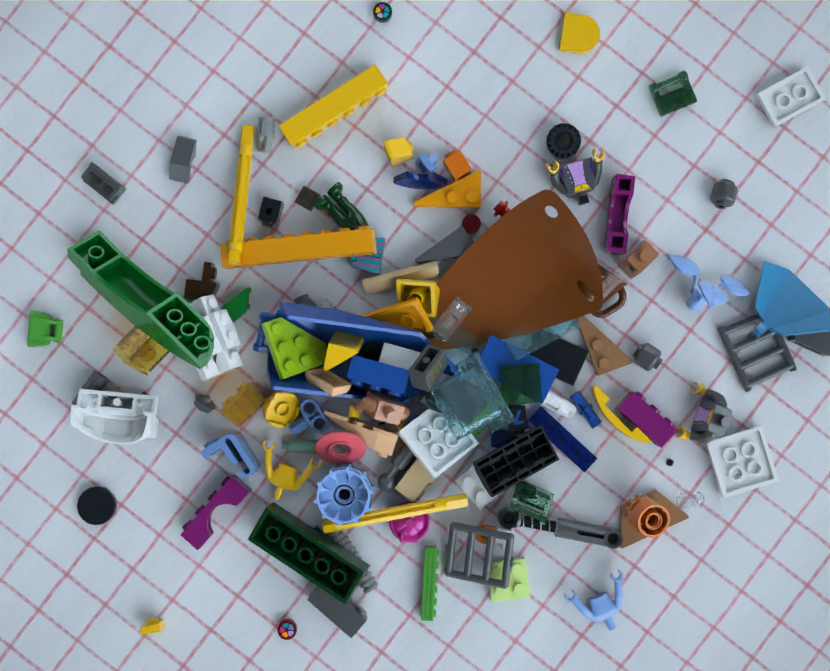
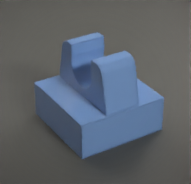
M423 153L417 158L415 164L427 178L436 169L435 164L439 158L435 153L429 157Z

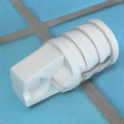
M550 390L543 404H540L554 411V413L567 418H571L577 408L565 398L556 395Z

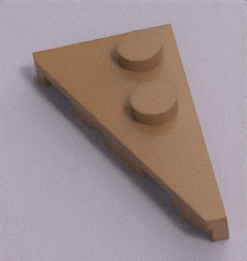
M585 316L576 318L597 376L633 363L623 351Z

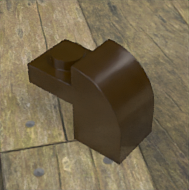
M204 262L202 281L186 279L185 299L196 300L203 296L216 295L220 284L213 282V279L217 277L215 264Z

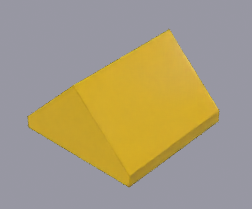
M396 280L398 303L418 297L427 316L436 317L440 289L435 281Z
M335 331L328 343L323 368L325 372L356 355L364 342L363 337Z

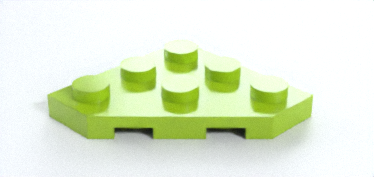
M282 317L261 324L280 380L325 363L327 353L325 342Z

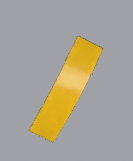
M597 385L591 387V393L597 408L615 429L634 440L644 443L651 441L638 427L633 426L629 430L605 406L610 399Z

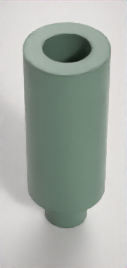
M289 439V442L282 441V449H289V453L317 454L315 447L318 440Z

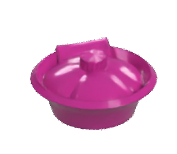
M407 501V502L400 503V504L397 505V506L406 505V504H411V503H416V502ZM428 514L389 521L391 532L399 539L400 543H417L418 540L425 536L430 525Z

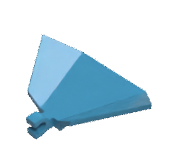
M764 261L754 307L762 323L757 325L752 333L759 338L767 330L781 336L830 332V308L789 269Z

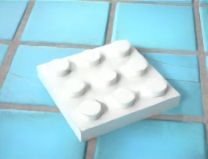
M427 409L398 432V435L433 480L479 444L462 421L432 409Z
M755 426L705 443L723 498L779 481L762 426Z

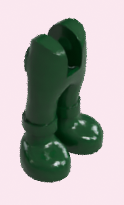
M340 182L334 184L327 194L337 202V205L343 209L347 216H344L326 195L321 196L313 205L317 210L323 209L328 211L327 214L333 218L340 228L355 230L350 225L354 220L359 226H369L362 213L346 197H343V185Z

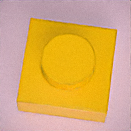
M151 618L146 620V623L140 627L141 635L160 632L165 627L164 619L157 620V618Z

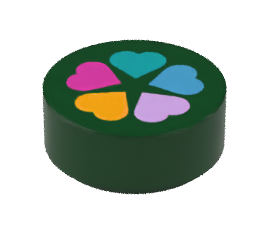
M386 2L377 3L373 9L374 18L380 23L388 22L392 17L391 6Z

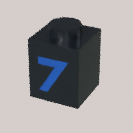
M525 405L504 409L508 431H513L514 434H521L525 432V429L529 428Z

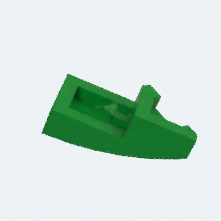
M250 287L244 289L221 307V309L227 310L233 323L250 309Z

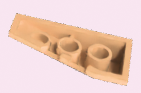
M327 409L325 410L324 414L349 433L362 438L369 448L377 451L376 455L387 458L388 455L392 456L398 432L351 417L348 418V416Z

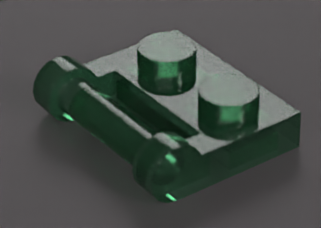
M685 70L657 84L654 82L649 85L650 93L661 117L697 102ZM681 82V88L660 96V90Z
M521 481L515 485L508 510L518 511L539 520V523L545 525L554 494ZM518 501H521L525 504L542 510V513L535 511L531 508H528L526 506H523L519 504Z

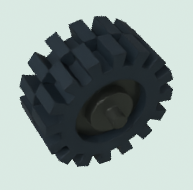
M560 123L550 129L546 144L548 150L554 156L569 158L579 150L581 136L576 127L568 123Z

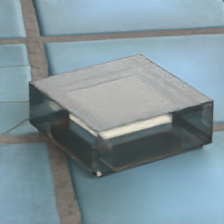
M303 186L294 202L312 212L314 203L321 195Z

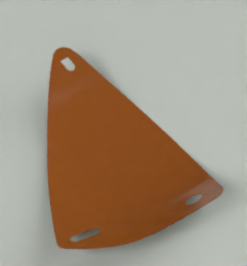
M542 190L527 198L488 228L436 283L440 289L436 317H428L434 327L432 332L435 338L428 339L429 334L426 332V329L414 328L413 330L420 331L436 347L447 350L486 343L490 335L499 339H506L531 333L600 310L603 306V287L600 269L592 245L582 226L555 192ZM546 206L554 207L558 212V216L555 218L548 216L545 212ZM580 280L587 286L594 296L593 301L587 300L578 288L577 281Z

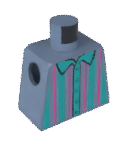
M376 238L377 254L347 257L351 258L350 266L380 275L385 238Z

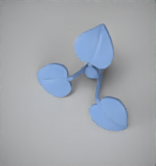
M669 256L667 258L679 272L687 276H693L694 281L690 290L692 295L686 302V305L695 312L700 311L705 302H707L709 307L726 303L728 296L721 290L723 287H726L730 293L738 296L750 294L738 279L730 275H722L720 280L723 283L718 287L701 280L698 282L699 288L695 290L698 281L697 274L701 272L700 268L686 257Z

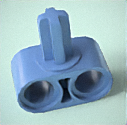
M307 399L300 406L303 417L289 426L290 431L294 435H297L309 426L315 432L322 433L328 429L329 419L316 400ZM307 402H311L315 406L312 413H308L305 410ZM318 418L325 421L323 429H319L315 425Z

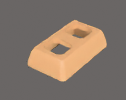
M323 367L305 371L307 382L331 396L345 394L351 388L352 384L329 370L325 372Z

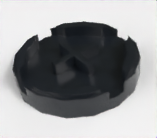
M90 487L78 499V513L82 520L88 524H104L116 513V497L106 487Z

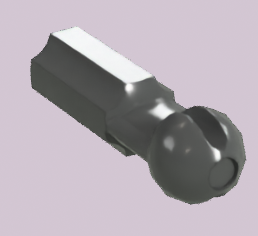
M403 442L392 458L391 469L388 473H383L378 478V486L383 491L387 492L395 488L396 476L400 471H406L415 457L405 442Z

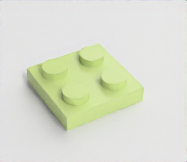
M525 557L514 559V565L510 570L508 588L503 589L490 586L492 602L530 597ZM504 560L492 561L490 578L502 579Z

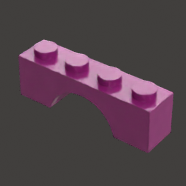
M616 174L612 177L603 253L623 255L627 251L629 234L627 231V220L630 203L634 194L636 176Z
M233 475L231 478L227 476L220 484L223 487L218 492L215 490L208 497L210 502L206 506L201 505L195 512L197 515L193 521L189 519L182 527L184 531L180 535L195 549L199 550L214 533L211 527V515L214 509L222 504L237 506L252 490L238 476Z

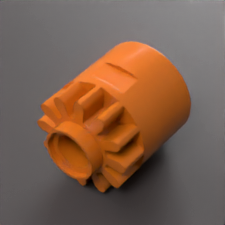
M645 494L641 497L635 495V501L628 500L631 505L624 507L628 511L624 516L643 535L654 538L662 535L667 530L670 523V515L666 508Z

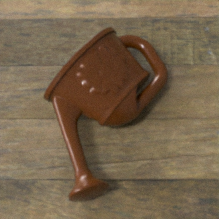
M598 264L603 287V304L617 292L619 294L618 301L610 307L590 313L595 317L605 318L625 304L626 291L624 286L628 284ZM577 281L578 288L587 300L593 301L594 296L582 281Z

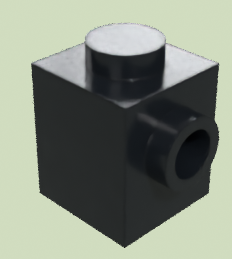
M263 197L258 215V220L262 222L263 226L273 228V225L279 226L284 203L279 200Z

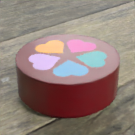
M291 619L282 620L277 628L278 635L284 640L292 639L296 635L297 624Z

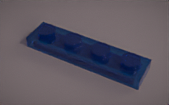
M542 406L528 419L535 427L542 425L548 439L584 473L598 459Z

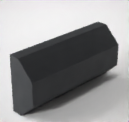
M538 425L473 462V465L484 488L491 497H494L560 459L542 425Z

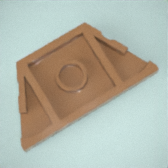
M657 490L645 494L666 508L670 515L668 527L689 518L686 513ZM629 502L620 506V530L623 536V543L620 547L622 549L647 538V536L628 522V518L624 516L628 512L624 507L630 506Z

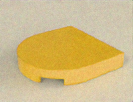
M565 12L559 51L574 54H585L591 51L597 45L600 38L598 24L587 15Z

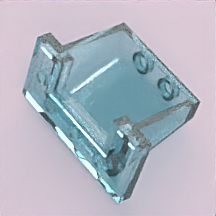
M478 351L470 354L455 365L458 370L457 374L434 385L430 390L436 401L437 408L441 410L447 426L451 428L457 441L488 425L493 433L515 421Z

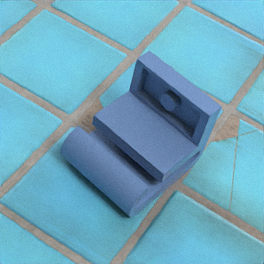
M239 432L228 434L219 440L218 438L206 443L204 445L205 449L201 451L203 457L206 458L223 449L233 466L244 460L248 468L238 473L243 478L250 477L260 469L259 460L243 435Z

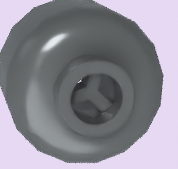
M722 179L714 184L710 200L718 209L731 207L735 203L738 188L733 181Z
M650 343L640 344L633 354L634 363L646 371H650L652 368L657 369L663 361L660 358L662 353Z

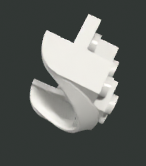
M214 294L200 297L189 303L208 322L214 334V349L211 358L201 369L196 367L201 381L211 380L242 366L243 364L238 354L239 345L241 344L237 331L227 310H223L218 306ZM217 354V358H216V362H215L214 359H213V356Z
M79 389L77 404L71 405V425L91 438L111 444H132L145 438H156L159 419L156 417L159 397Z

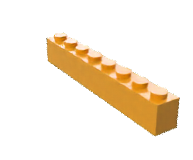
M359 226L358 230L340 228L339 232L321 230L320 234L302 232L301 236L283 234L282 238L264 236L263 240L245 238L240 256V265L230 264L228 261L230 240H227L225 244H220L222 267L226 269L377 254L375 231L372 228L369 229V226Z

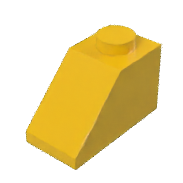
M405 137L383 142L385 153L392 167L413 158L412 152H415L411 141L407 142Z

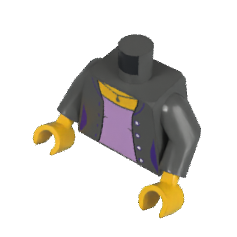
M602 148L599 155H596L595 149L592 150L594 160L591 157L559 166L557 161L553 160L554 166L552 168L546 163L545 167L550 171L549 175L553 187L561 194L566 195L567 198L576 196L579 206L590 203L587 192L595 189V186L599 184L602 174V159L605 157V152Z
M694 382V384L698 385V390L690 389V391L698 395L704 394V397L702 396L690 430L691 432L679 426L677 429L683 431L681 435L675 434V436L681 440L690 438L692 441L709 443L716 437H723L725 435L726 429L732 424V410L727 407V402L722 394L709 388L705 389L703 384Z

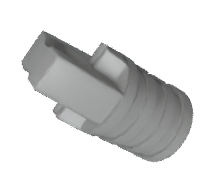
M259 117L257 130L258 151L269 153L271 152L276 119Z

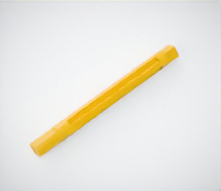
M242 125L228 250V261L230 264L240 265L255 132L253 125Z
M466 493L365 512L358 519L357 524L351 522L341 524L338 527V523L324 519L322 520L324 533H330L364 525L467 507L468 501Z

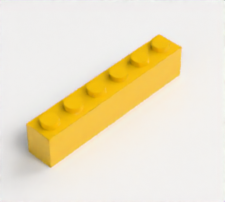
M374 64L279 125V128L293 149L296 147L301 148L311 137L316 138L323 133L322 130L328 126L332 128L339 123L338 120L345 116L347 118L351 116L356 108L360 106L365 107L375 96L380 97L387 92L388 83L376 64Z

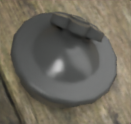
M195 395L194 405L199 411L210 413L216 409V405L210 400L209 395Z

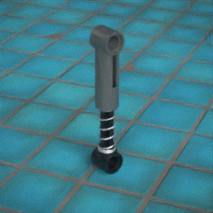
M510 507L500 509L497 514L500 525L506 529L522 526L523 529L525 527L532 530L538 529L540 532L542 530L548 531L549 534L554 532L555 537L606 546L611 549L619 548L623 543L622 534L614 527H605L563 518L553 521L549 520V518L542 519L540 516L532 517L531 514L526 516ZM506 513L513 515L510 522L503 521V516ZM584 532L600 534L601 536L586 534ZM611 533H615L616 539L613 542H608V536Z

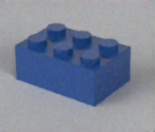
M356 355L352 356L346 377L353 386L363 388V385H367L371 391L378 393L385 390L388 391L389 396L400 398L401 395L405 396L410 380L408 370Z

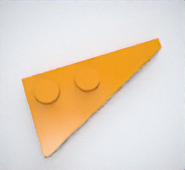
M481 170L414 201V207L481 208Z
M418 297L360 315L412 330L420 328L426 329V332H432L434 328Z

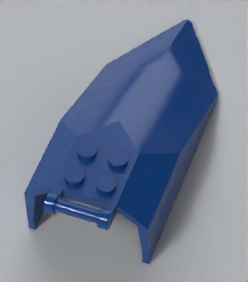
M281 302L275 315L260 312V325L253 350L268 353L266 375L272 390L331 396L307 382L305 371L282 380L279 379L269 346L264 345L265 335L261 326L262 323L282 317L325 342L327 348L335 331L363 337L364 342L356 356L379 362L384 342L420 353L427 344L435 345L420 331L338 309ZM352 357L329 369V371L350 382L346 377ZM447 358L448 366L443 373L460 379L463 375L462 371ZM323 364V365H320V366H317V367H315V368H320V367H323V368H324V364ZM409 380L405 396L401 395L400 399L403 400L404 404L408 403L410 398L420 394L421 389L412 387ZM351 385L347 393L334 397L362 400L370 389L367 385H363V388ZM382 390L381 394L389 395L388 391Z

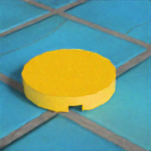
M279 390L274 392L267 398L263 407L264 418L270 425L276 428H283L287 424L294 422L300 412L298 397L289 391Z

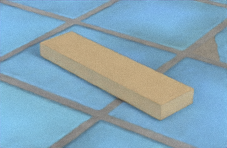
M431 261L362 280L367 296L397 288V279L424 281L440 277L437 261Z

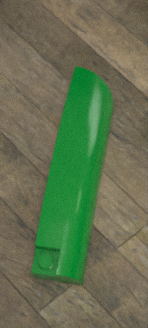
M100 230L67 249L68 259L80 270L81 276L132 324L165 349L198 369L206 365L214 349L213 331L208 322L178 292H172L146 274L127 258Z

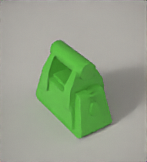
M30 311L27 346L42 347L49 345L51 341L62 342L63 320H53L51 315L44 312ZM52 325H55L54 337H51Z

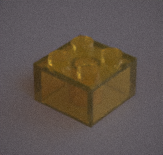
M136 326L113 348L125 364L146 376L170 352Z
M255 382L242 383L236 389L238 393L235 396H229L222 403L224 407L221 411L236 427L248 421L264 405L269 397Z

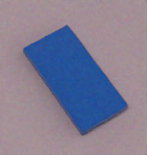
M493 335L489 336L473 368L540 404H543L559 372V369Z

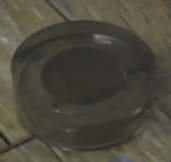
M368 343L362 350V356L366 359L378 361L382 349L377 343Z

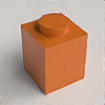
M453 150L444 156L446 159L443 160V165L454 182L471 173L472 168L460 150L457 152Z

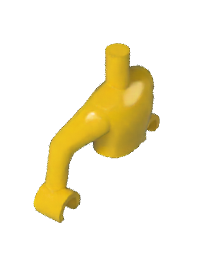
M265 440L262 445L265 450L264 468L267 480L277 486L273 496L274 499L280 500L284 489L295 491L300 488L314 469L322 465V460H320L319 465L314 466L313 457L310 460V465L298 479V469L279 462L277 468L273 471L272 450L276 444L273 442L272 447L267 448L266 443L268 440Z

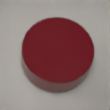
M474 214L466 215L462 220V226L468 234L476 233L481 227L480 218Z

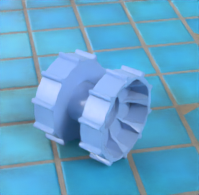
M352 463L339 467L334 465L329 470V473L317 482V498H315L314 503L318 504L323 514L322 518L326 517L330 521L338 523L337 526L339 527L341 524L351 522L357 524L358 519L366 511H370L372 506L370 500L375 486L371 485L366 475V470L363 472L359 468L352 466ZM347 489L350 492V497L347 499L342 498L340 491Z

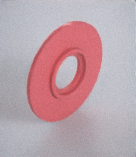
M333 432L322 436L317 441L315 449L317 455L327 462L348 464L364 456L366 444L362 438L355 434ZM336 444H345L349 446V450L338 453L332 447Z

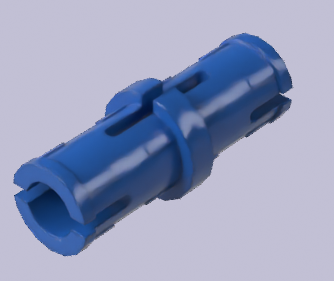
M580 390L569 397L579 409L578 413L584 416L592 429L602 423L592 409V404H588Z

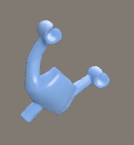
M619 569L620 575L618 578H614L613 574L610 573V577L614 581V601L607 592L599 593L589 598L591 611L580 602L574 590H572L574 594L572 598H568L566 593H564V597L568 602H572L586 618L592 622L604 620L608 630H613L616 626L612 616L621 609L622 605L621 581L623 574Z

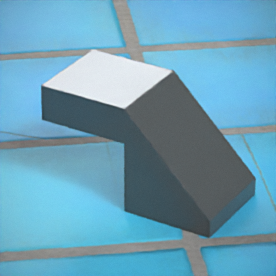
M177 136L170 160V180L188 184L190 181L191 163L196 157L197 140Z

